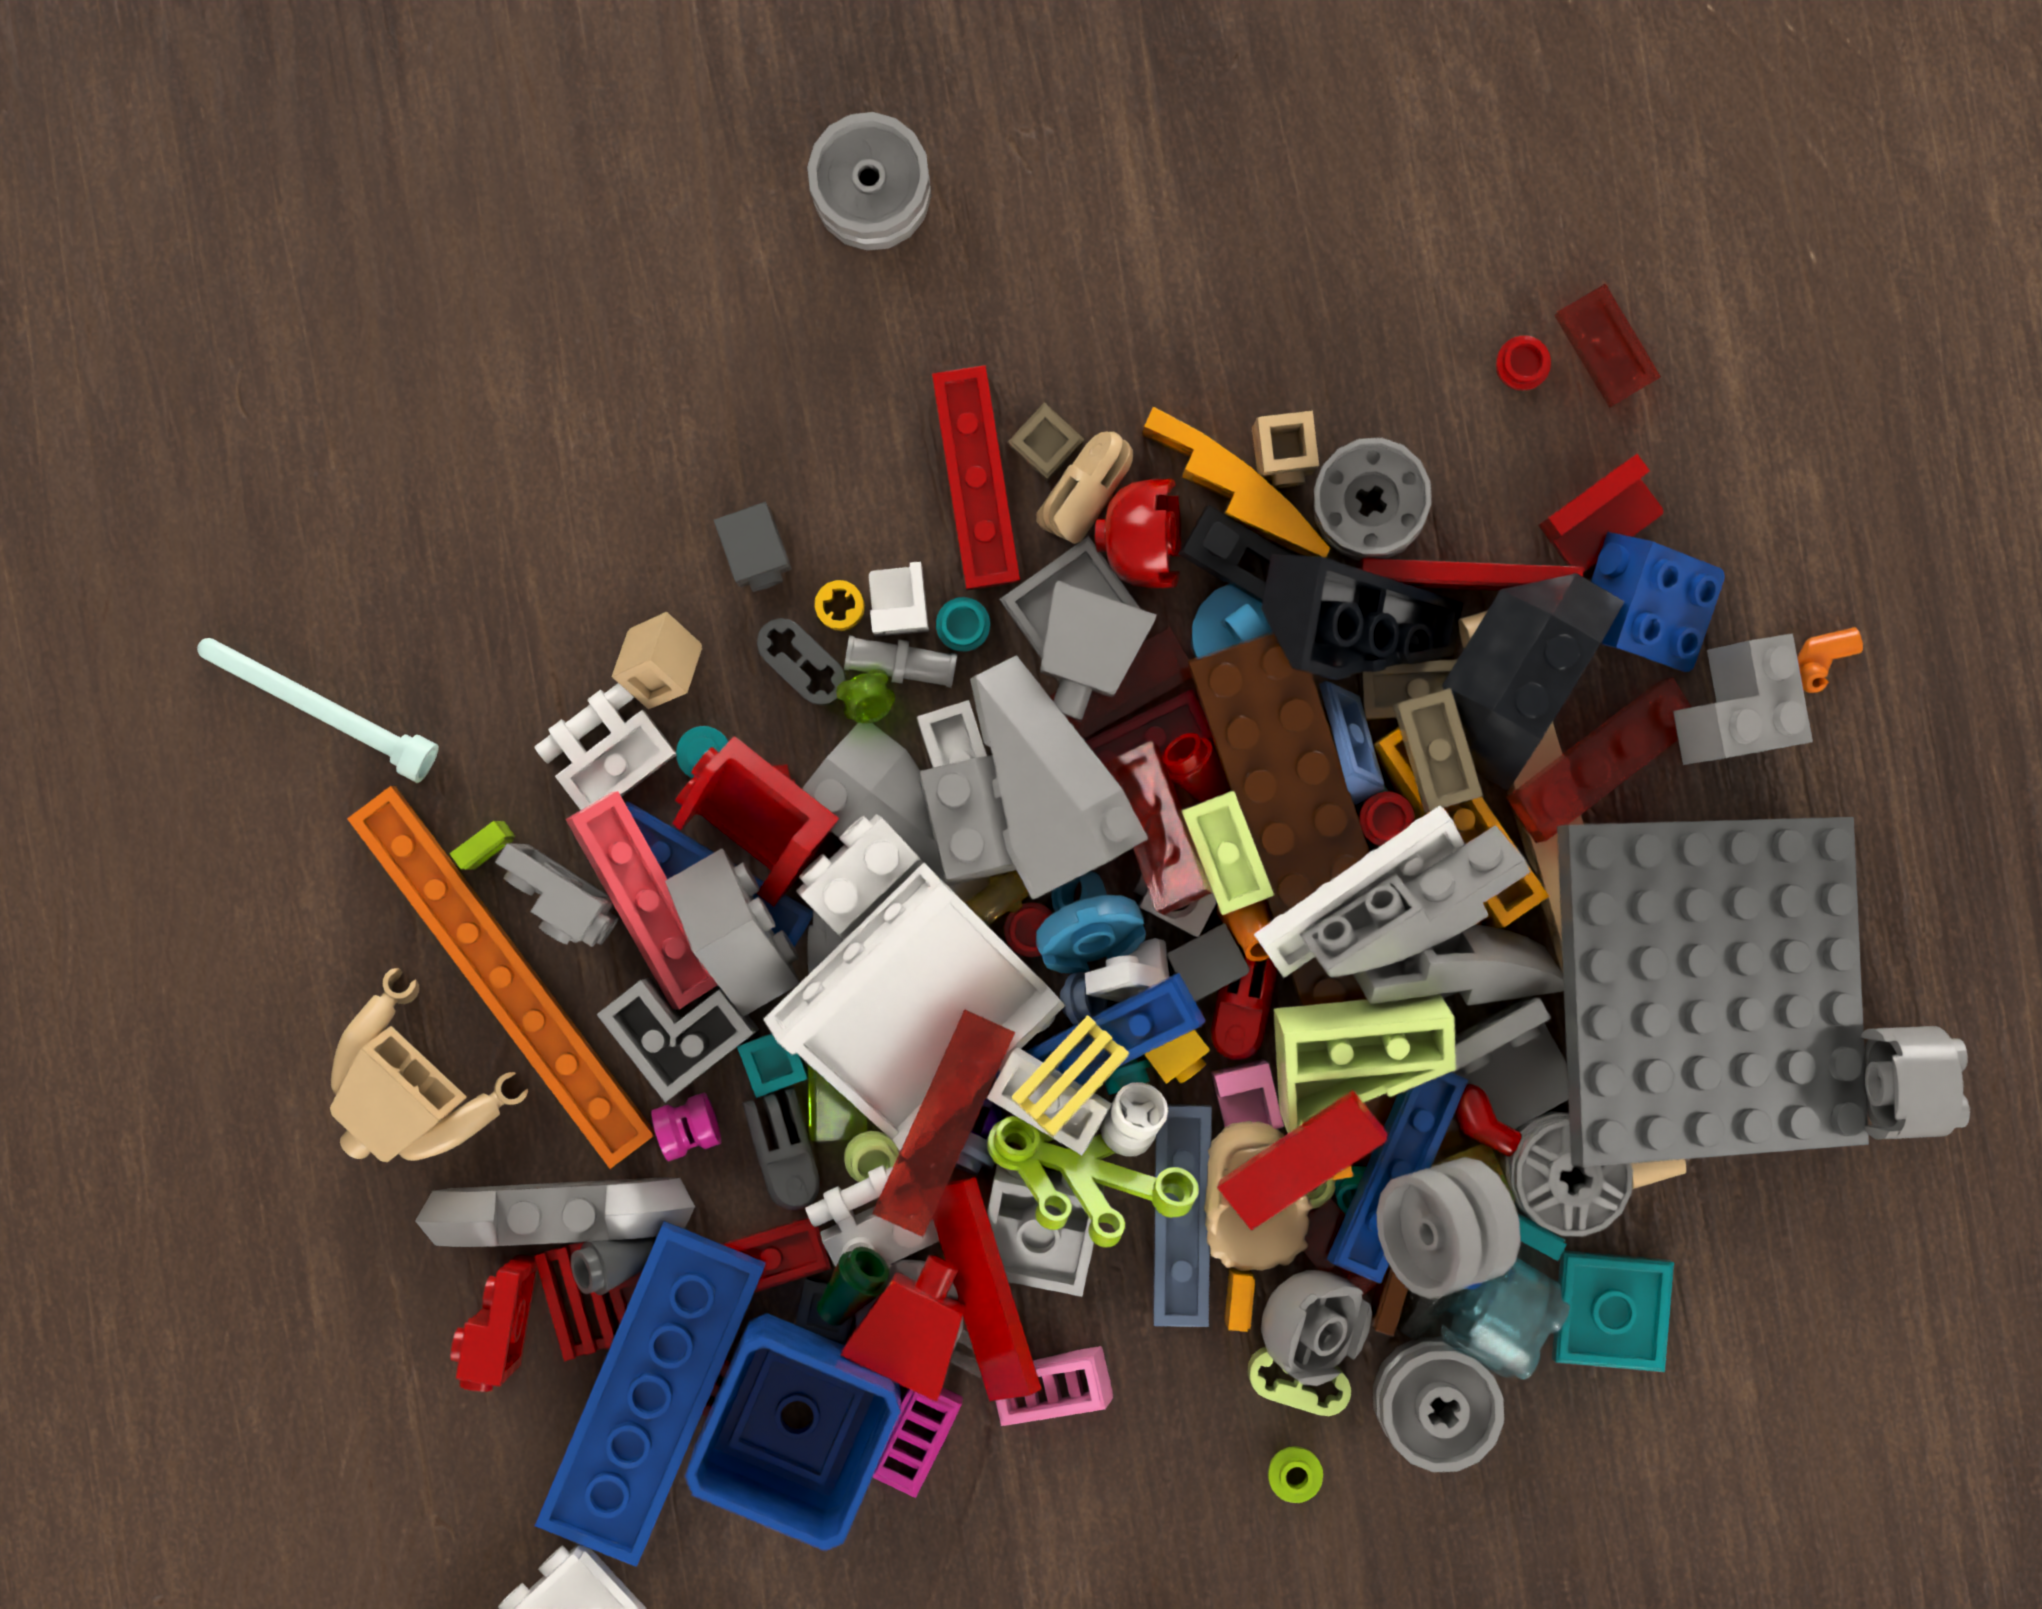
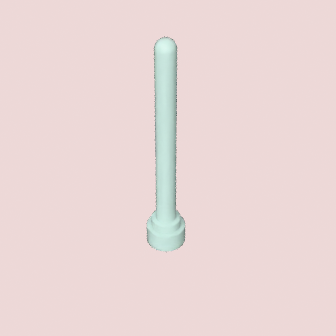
M205 638L198 644L197 650L199 655L207 661L390 756V763L397 766L396 772L419 783L431 769L439 746L418 734L413 738L407 734L399 737L212 638Z

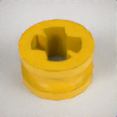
M835 580L828 582L820 588L815 597L817 616L825 626L832 630L845 631L852 629L860 622L864 615L865 603L862 594L855 585L847 581ZM846 591L844 596L847 600L852 596L854 597L855 608L846 610V619L841 621L833 620L835 614L830 612L826 615L825 603H830L834 600V592Z

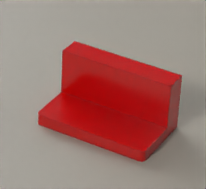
M1638 454L1623 462L1538 525L1568 566L1583 567V572H1585L1597 563L1607 532L1633 537L1663 514V508L1641 479L1650 470Z

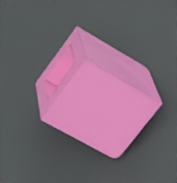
M1262 1059L1211 1072L1224 1128L1231 1123L1260 1121L1271 1125L1274 1129L1284 1127L1270 1066L1267 1061Z

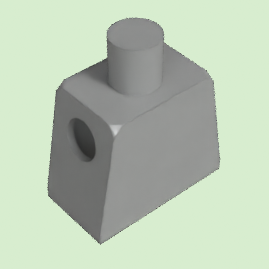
M1056 581L1053 589L1040 673L1061 680L1053 702L1064 716L1082 721L1092 691L1113 698L1154 624L1156 614Z

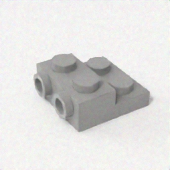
M507 843L495 863L508 870L504 876L508 883L532 896L534 892L541 895L531 910L533 914L543 919L539 928L564 944H568L569 941L575 943L583 941L591 947L596 943L602 945L619 919L612 914L615 907L609 896L529 844Z
M996 1164L987 1215L1008 1282L1082 1297L1094 1242L1088 1233L1091 1220L1065 1178L1059 1171L1044 1169L1055 1190L1065 1194L1072 1204V1211L1067 1223L1058 1230H1049L1037 1222L1035 1210L1038 1203L1019 1172L1005 1169ZM1096 1183L1104 1196V1185ZM1053 1205L1045 1206L1049 1214L1054 1216L1062 1215L1058 1207Z

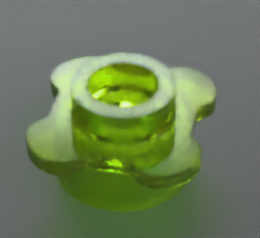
M880 669L871 670L867 674L853 677L850 681H843L837 686V698L844 700L846 704L843 710L846 718L858 723L869 724L881 720L889 713L895 701V694L892 690L887 689L885 685L888 681L885 671Z

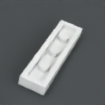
M1438 806L1424 817L1414 821L1407 829L1381 847L1369 852L1362 860L1332 881L1320 886L1316 892L1293 908L1274 918L1270 924L1254 935L1283 978H1285L1315 957L1300 934L1393 874H1396L1405 884L1463 847L1465 843L1452 819L1441 806Z

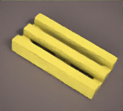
M1087 1015L1015 1092L1012 1100L1049 1135L1054 1137L1129 1056V1052L1113 1041L1112 1037L1105 1030H1101L1096 1025V1022ZM1087 1035L1091 1036L1095 1041L1036 1104L1031 1102L1028 1098ZM1105 1049L1111 1055L1109 1059L1051 1120L1044 1112L1097 1055Z

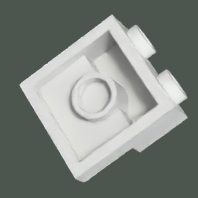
M877 814L870 821L865 816L855 821L840 837V840L845 844L829 860L824 854L819 856L799 876L804 884L796 891L843 940L923 864L920 857Z

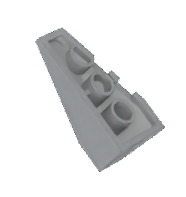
M1017 655L970 679L983 742L991 748L997 778L992 780L995 798H1001L1008 827V829L1002 831L1006 850L1032 900L1107 863L1148 839L1123 789Z
M863 717L826 757L802 789L839 818L831 831L839 838L862 816H865L870 821L877 814L920 857L921 861L925 862L944 881L920 783V769L905 748ZM990 876L949 886L981 919L1001 894Z

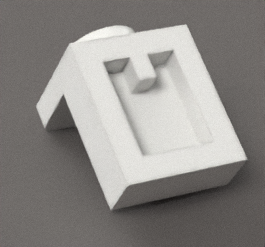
M1157 938L1143 941L1130 955L1110 958L1106 960V967L1084 973L1086 995L1121 1002L1168 978L1169 971L1165 941Z

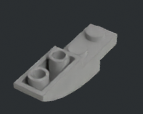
M1495 825L1405 884L1396 874H1393L1300 935L1330 977L1375 969L1434 947L1488 917L1483 903L1529 874L1530 870L1524 857Z
M1473 925L1448 940L1403 960L1353 974L1370 1004L1459 991L1467 1005L1564 991L1563 973L1545 946L1515 932L1484 925Z

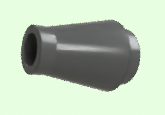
M651 1237L588 1241L583 1243L581 1249L574 1251L571 1256V1269L577 1286L585 1294L595 1292L597 1295L605 1294L643 1271L654 1241Z

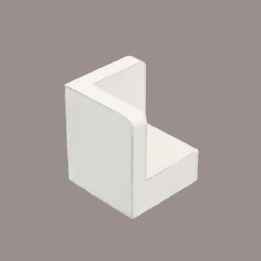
M911 562L910 567L871 571L869 573L872 605L870 614L874 636L929 631L921 562Z

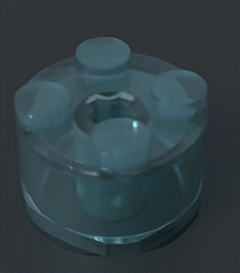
M1516 1257L1515 1263L1504 1275L1484 1281L1476 1289L1464 1288L1452 1293L1446 1308L1448 1312L1454 1315L1452 1326L1450 1329L1442 1324L1441 1336L1446 1344L1476 1358L1484 1367L1503 1378L1515 1375L1524 1380L1535 1371L1540 1360L1539 1350L1550 1332H1557L1565 1323L1570 1306L1561 1299V1287L1556 1280Z

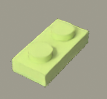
M1234 791L1182 810L1222 915L1274 896Z

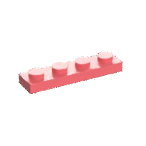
M611 792L565 819L671 1008L680 1010L716 987L718 984L692 951L665 883L668 879L619 792Z

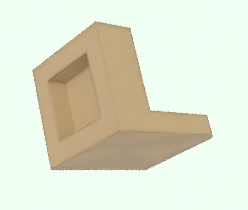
M668 612L662 613L628 630L612 678L647 709L654 708L688 693L702 645Z

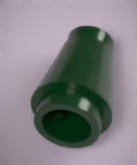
M857 1247L853 1251L842 1254L821 1300L817 1304V1311L825 1322L834 1326L843 1325L846 1320L884 1292L887 1287L889 1267L883 1257L867 1247Z

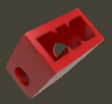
M929 1255L917 1281L896 1272L887 1284L884 1292L879 1295L849 1337L841 1356L937 1402L965 1310V1305L947 1296L959 1269L939 1257Z

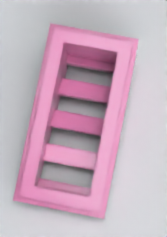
M1098 1346L1033 1360L1038 1377L1042 1376L1047 1401L1040 1403L1037 1391L1030 1396H1025L1026 1406L1018 1408L1016 1398L996 1400V1406L1001 1426L1106 1409L1113 1399V1391L1103 1348ZM1085 1369L1089 1392L1085 1393L1079 1370ZM1058 1373L1065 1374L1069 1396L1062 1398L1057 1378Z

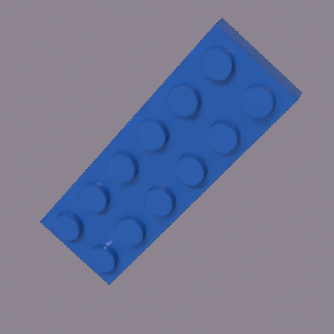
M663 1221L535 1523L536 1527L637 1567L766 1262Z

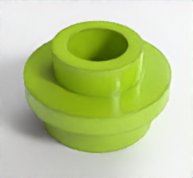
M1292 1446L1280 1450L1272 1458L1268 1467V1480L1272 1490L1279 1498L1290 1503H1302L1314 1497L1321 1488L1323 1469L1318 1458L1311 1451L1303 1447ZM1294 1467H1300L1306 1471L1304 1481L1297 1485L1286 1481L1288 1471Z

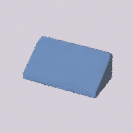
M1324 681L1319 685L1347 790L1350 792L1353 804L1358 805L1384 789L1380 767L1360 696L1331 682Z

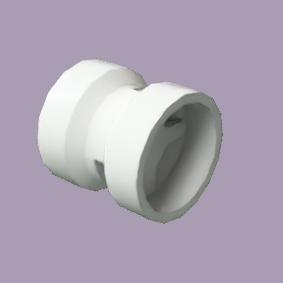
M1142 1082L1123 1086L1116 1094L1112 1106L1101 1123V1135L1106 1145L1115 1153L1126 1157L1138 1156L1146 1152L1167 1119L1168 1107L1165 1098L1156 1088Z

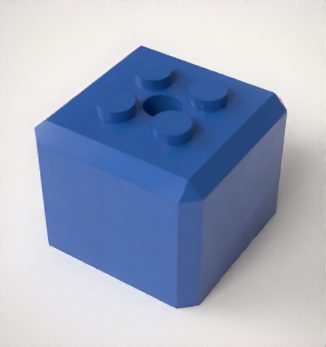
M768 1313L749 1320L692 1451L685 1475L692 1495L824 1551L843 1544L901 1412L900 1384L841 1356L844 1345ZM793 1401L806 1403L813 1412V1419L810 1424L800 1429H794L786 1425L782 1419L781 1412L788 1403Z

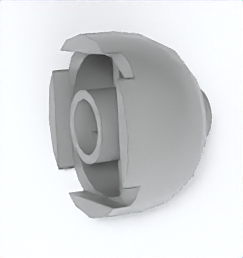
M1306 1270L1292 1275L1272 1292L1263 1312L1261 1333L1269 1356L1301 1384L1317 1386L1333 1380L1341 1374L1334 1367L1346 1355L1354 1360L1362 1350L1369 1334L1372 1310L1370 1304L1362 1299V1294L1364 1293L1345 1278L1332 1272Z

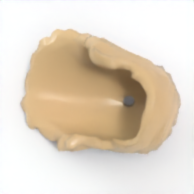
M1260 1121L1231 1123L1223 1128L1222 1132L1211 1141V1147L1207 1150L1209 1160L1204 1206L1206 1212L1205 1226L1208 1232L1207 1244L1210 1246L1212 1257L1221 1258V1262L1226 1268L1234 1267L1240 1272L1249 1270L1263 1271L1274 1268L1278 1264L1283 1266L1289 1265L1297 1254L1305 1251L1308 1247L1305 1241V1236L1309 1229V1218L1307 1215L1313 1206L1307 1194L1251 1231L1217 1188L1220 1179L1284 1137V1134L1279 1129H1274L1271 1125Z

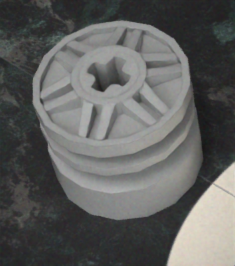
M1384 438L1358 439L1337 449L1322 466L1314 487V520L1324 541L1340 555L1356 561H1360L1363 558L1389 559L1404 552L1419 536L1431 507V483L1422 462L1404 445ZM1373 491L1381 495L1379 505L1385 511L1382 514L1378 511H1372L1368 517L1363 516L1360 513L1362 503L1356 498L1359 494L1363 497H1369Z
M1547 1111L1516 1128L1522 1134L1521 1141L1514 1154L1510 1157L1500 1153L1499 1177L1511 1194L1514 1205L1522 1214L1556 1234L1583 1237L1607 1228L1622 1214L1632 1193L1633 1168L1631 1163L1590 1167L1571 1165L1569 1112ZM1572 1168H1575L1581 1172L1579 1181H1569L1567 1184L1560 1180L1562 1170L1571 1171Z

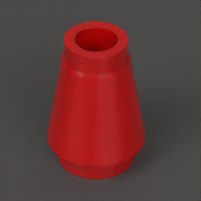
M1187 733L1173 740L1165 749L1163 762L1166 765V775L1200 803L1230 792L1222 765L1208 739L1200 738L1196 733Z

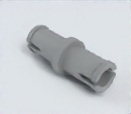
M849 635L844 670L849 671L851 669L891 676V682L902 684L903 679L945 685L951 688L957 654L909 647V641L898 640V645L855 638V636Z

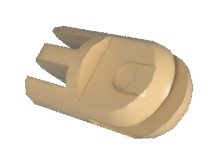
M1102 432L1094 436L1085 445L1074 463L1067 467L1056 486L1038 510L1037 523L1039 526L1074 544L1081 542L1110 502L1113 492L1130 469L1133 461V449L1126 440H1122V437L1116 432Z

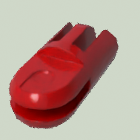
M1234 939L1236 945L1239 948V943L1236 941V939ZM1246 955L1244 960L1249 967V972L1240 978L1238 993H1230L1232 983L1218 990L1211 1026V1040L1216 1050L1231 1060H1243L1251 1057L1259 1050L1263 1042L1278 971L1270 958H1267L1260 998L1252 997L1259 961H1251Z

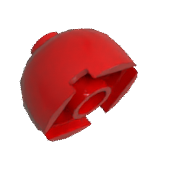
M1149 479L1132 482L1118 490L1110 500L1106 519L1096 520L1095 545L1097 552H1107L1108 562L1113 572L1121 580L1133 586L1176 588L1180 571H1169L1170 557L1180 556L1178 553L1182 548L1179 496L1167 495L1176 485L1174 479Z

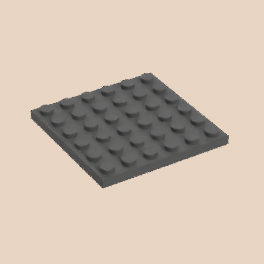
M1854 817L1557 826L1571 1165L1590 1167L1869 1145L1868 1133L1864 1128L1865 1125H1868L1865 1088L1864 1038H1860L1864 1030Z

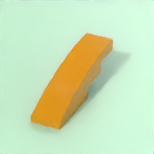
M1155 407L1152 408L1144 425L1142 435L1190 457L1182 478L1230 499L1224 514L1266 540L1298 555L1327 557L1330 547L1295 506L1251 466L1204 433Z

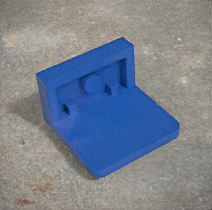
M1607 532L1591 582L1625 602L1601 645L1624 650L1676 670L1691 671L1696 664L1725 579L1724 571L1719 567L1656 542Z

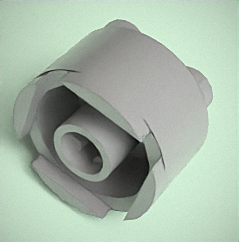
M1938 1026L1874 1028L1863 1031L1860 1038L1868 1039L1864 1049L1867 1113L1872 1125H1865L1864 1128L1871 1137L1878 1140L1944 1137L1949 1135L1955 1128L1966 1127L1970 1118L1968 1101L1963 1095L1962 1071L1967 1066L1968 1056L1965 1044L1960 1038L1951 1039Z

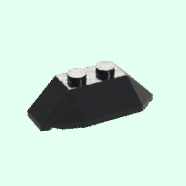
M1577 573L1499 591L1442 684L1443 690L1451 688L1477 774L1509 791L1600 646L1625 601Z

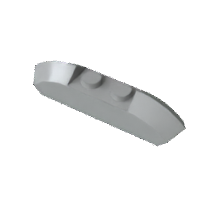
M673 1177L464 1187L432 1191L415 1222L436 1246L489 1247L624 1240L656 1237L663 1221L685 1229L695 1205L682 1180Z

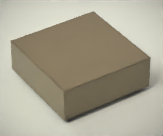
M1044 402L1008 441V446L1048 481L1082 445L1084 438Z

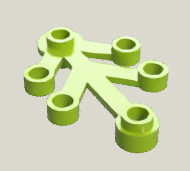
M1011 1116L996 1123L987 1139V1148L991 1158L1001 1167L1019 1172L1038 1203L1035 1210L1037 1222L1049 1230L1062 1228L1067 1223L1072 1211L1071 1201L1065 1194L1055 1190L1042 1166L1060 1171L1091 1220L1088 1228L1091 1240L1101 1247H1112L1119 1242L1125 1229V1220L1118 1211L1111 1209L1096 1183L1150 1200L1156 1210L1166 1217H1181L1187 1214L1199 1193V1186L1195 1177L1185 1169L1170 1167L1163 1170L1155 1178L1101 1160L1115 1154L1106 1145L1101 1134L1093 1137L1087 1150L1080 1155L1070 1148L1066 1149L1048 1143L1054 1140V1138L1019 1117ZM1006 1143H1017L1021 1146L1022 1150L1012 1149ZM1164 1193L1176 1195L1180 1202L1167 1198ZM1053 1205L1058 1207L1062 1215L1054 1216L1049 1214L1045 1206ZM1098 1223H1109L1113 1226L1115 1232L1106 1233L1102 1231Z

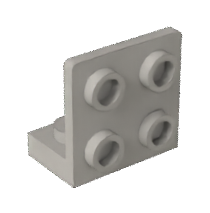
M1532 996L1523 997L1455 1035L1456 1070L1452 1071V1073L1468 1079L1467 1084H1474L1482 1088L1490 1100L1497 1120L1514 1129L1569 1099L1567 1063L1544 1023L1551 1019L1541 999Z

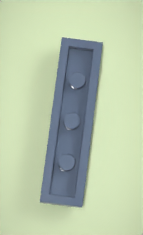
M1167 1104V1119L1155 1138V1178L1163 1170L1170 1167L1185 1169L1195 1177L1199 1186V1193L1191 1210L1181 1217L1163 1216L1154 1207L1153 1325L1209 1327L1210 1246L1207 1244L1208 1232L1205 1226L1206 1212L1204 1206L1209 1160L1207 1150L1211 1147L1212 1107L1211 1105ZM1164 1193L1167 1198L1180 1202L1176 1195Z

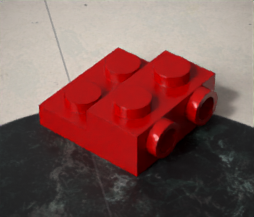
M517 1254L497 1270L496 1276H489L484 1289L482 1309L472 1318L468 1319L464 1328L458 1327L456 1329L450 1358L451 1361L458 1362L456 1379L460 1380L459 1386L461 1388L477 1392L492 1391L493 1386H501L521 1366L538 1269L533 1256Z

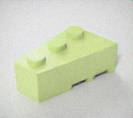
M1441 994L1370 1004L1368 1000L1274 1008L1279 1108L1288 1133L1352 1090L1355 1091L1362 1102H1366L1385 1093L1391 1097L1456 1070L1454 1016Z

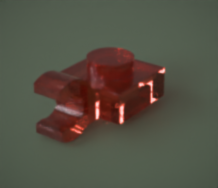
M1331 1198L1322 1206L1314 1208L1308 1213L1309 1229L1305 1236L1308 1247L1304 1252L1320 1271L1329 1272L1336 1266L1326 1259L1345 1217ZM1338 1266L1347 1279L1364 1293L1362 1297L1378 1284V1282Z

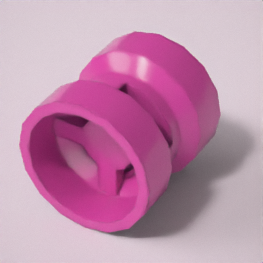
M705 1092L689 1097L685 1105L675 1108L668 1104L651 1110L655 1134L662 1153L668 1162L684 1157L690 1148L699 1146L707 1149L722 1143L718 1121Z

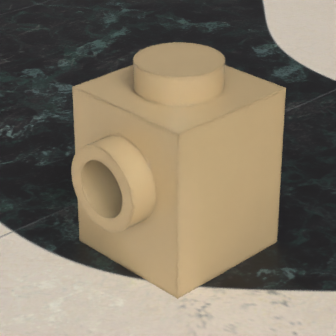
M1313 411L1257 417L1252 426L1257 473L1265 480H1272L1274 488H1288L1305 484V476L1312 475L1319 467Z

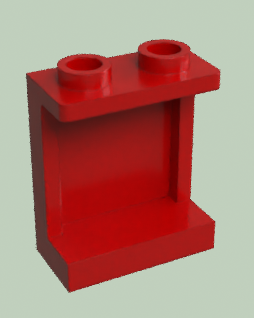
M734 736L719 752L713 747L709 748L691 771L694 777L685 785L675 800L681 808L672 824L681 831L695 815H701L769 868L771 872L757 894L774 907L808 867L839 818Z

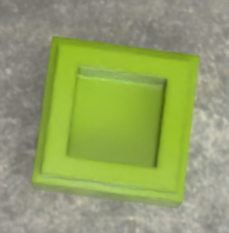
M493 821L449 854L460 869L474 870L505 848L507 843H512L515 835L504 821Z

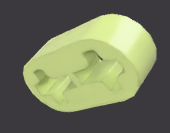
M1266 1347L1256 1351L1248 1363L1247 1373L1251 1385L1259 1395L1266 1399L1321 1416H1332L1340 1413L1350 1401L1351 1387L1349 1380L1338 1366L1334 1368L1340 1371L1341 1374L1332 1380L1334 1386L1339 1389L1337 1396L1328 1395L1325 1402H1318L1316 1391L1303 1386L1296 1379H1294V1382L1276 1379L1273 1386L1266 1385L1264 1375L1259 1372L1261 1366L1270 1367L1273 1363V1359L1269 1356Z

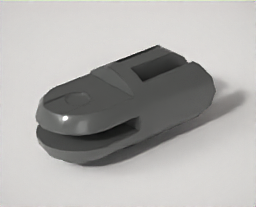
M795 1087L784 1090V1099L797 1141L795 1144L790 1145L775 1094L771 1093L763 1096L764 1109L775 1149L771 1151L768 1150L753 1099L742 1102L759 1165L761 1166L767 1191L771 1199L779 1207L790 1211L802 1210L808 1207L819 1193L820 1178Z

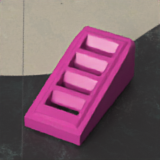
M942 1387L941 1394L937 1402L907 1388L901 1400V1412L872 1478L916 1498L962 1406L963 1397ZM915 1400L942 1412L940 1421L913 1409L912 1406ZM906 1419L933 1431L931 1440L904 1428L903 1425ZM897 1437L925 1450L922 1459L893 1446ZM890 1456L915 1468L916 1471L913 1478H909L884 1466L887 1457Z

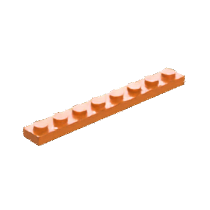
M396 786L388 787L348 817V821L609 1169L655 1136L654 1129Z

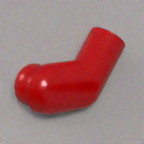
M1467 1084L1455 1110L1462 1132L1510 1157L1519 1146L1522 1138L1521 1132L1498 1121L1486 1092L1477 1085Z

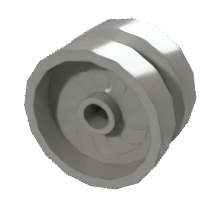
M876 112L850 114L828 126L815 142L807 166L810 193L815 209L826 229L844 244L866 251L891 248L910 238L925 220L931 200L927 155L916 134L898 119ZM873 177L876 183L873 186L863 185V180Z
M1463 1157L1392 1179L1381 1192L1376 1212L1378 1237L1390 1267L1397 1278L1413 1293L1427 1298L1446 1295L1464 1289L1469 1285L1502 1276L1515 1263L1520 1246L1519 1218L1511 1194L1499 1176L1483 1162Z
M1417 1337L1397 1346L1379 1367L1373 1383V1409L1382 1430L1392 1446L1411 1464L1431 1472H1458L1480 1462L1496 1445L1504 1424V1398L1492 1373L1464 1345L1444 1337ZM1441 1397L1443 1400L1442 1405L1433 1409L1430 1403L1435 1398Z

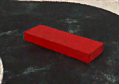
M1352 1090L1220 1179L1217 1188L1252 1231L1386 1142L1388 1133L1355 1091Z

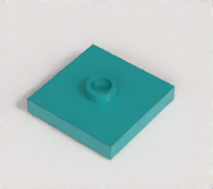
M1564 1250L1560 1257L1552 1360L1555 1363L1665 1372L1674 1262L1668 1259Z

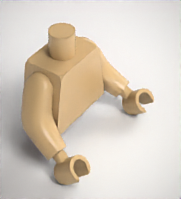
M399 968L391 969L385 974L382 984L385 992L381 997L374 995L345 1029L339 1040L333 1061L331 1088L336 1096L330 1106L332 1116L347 1129L340 1138L342 1149L346 1154L356 1159H364L370 1152L383 1162L390 1161L398 1154L410 1161L439 1155L462 1144L500 1115L499 1108L504 1104H518L525 1099L528 1093L527 1088L515 1099H508L503 1096L501 1092L502 1083L516 1074L515 1072H508L496 1080L494 1092L489 1096L483 1093L457 1108L464 1102L467 1096L392 1026L387 1028L395 1015V1004L410 1003L419 993V983L416 979L410 983L405 992L395 993L392 991L394 982L402 975V971Z

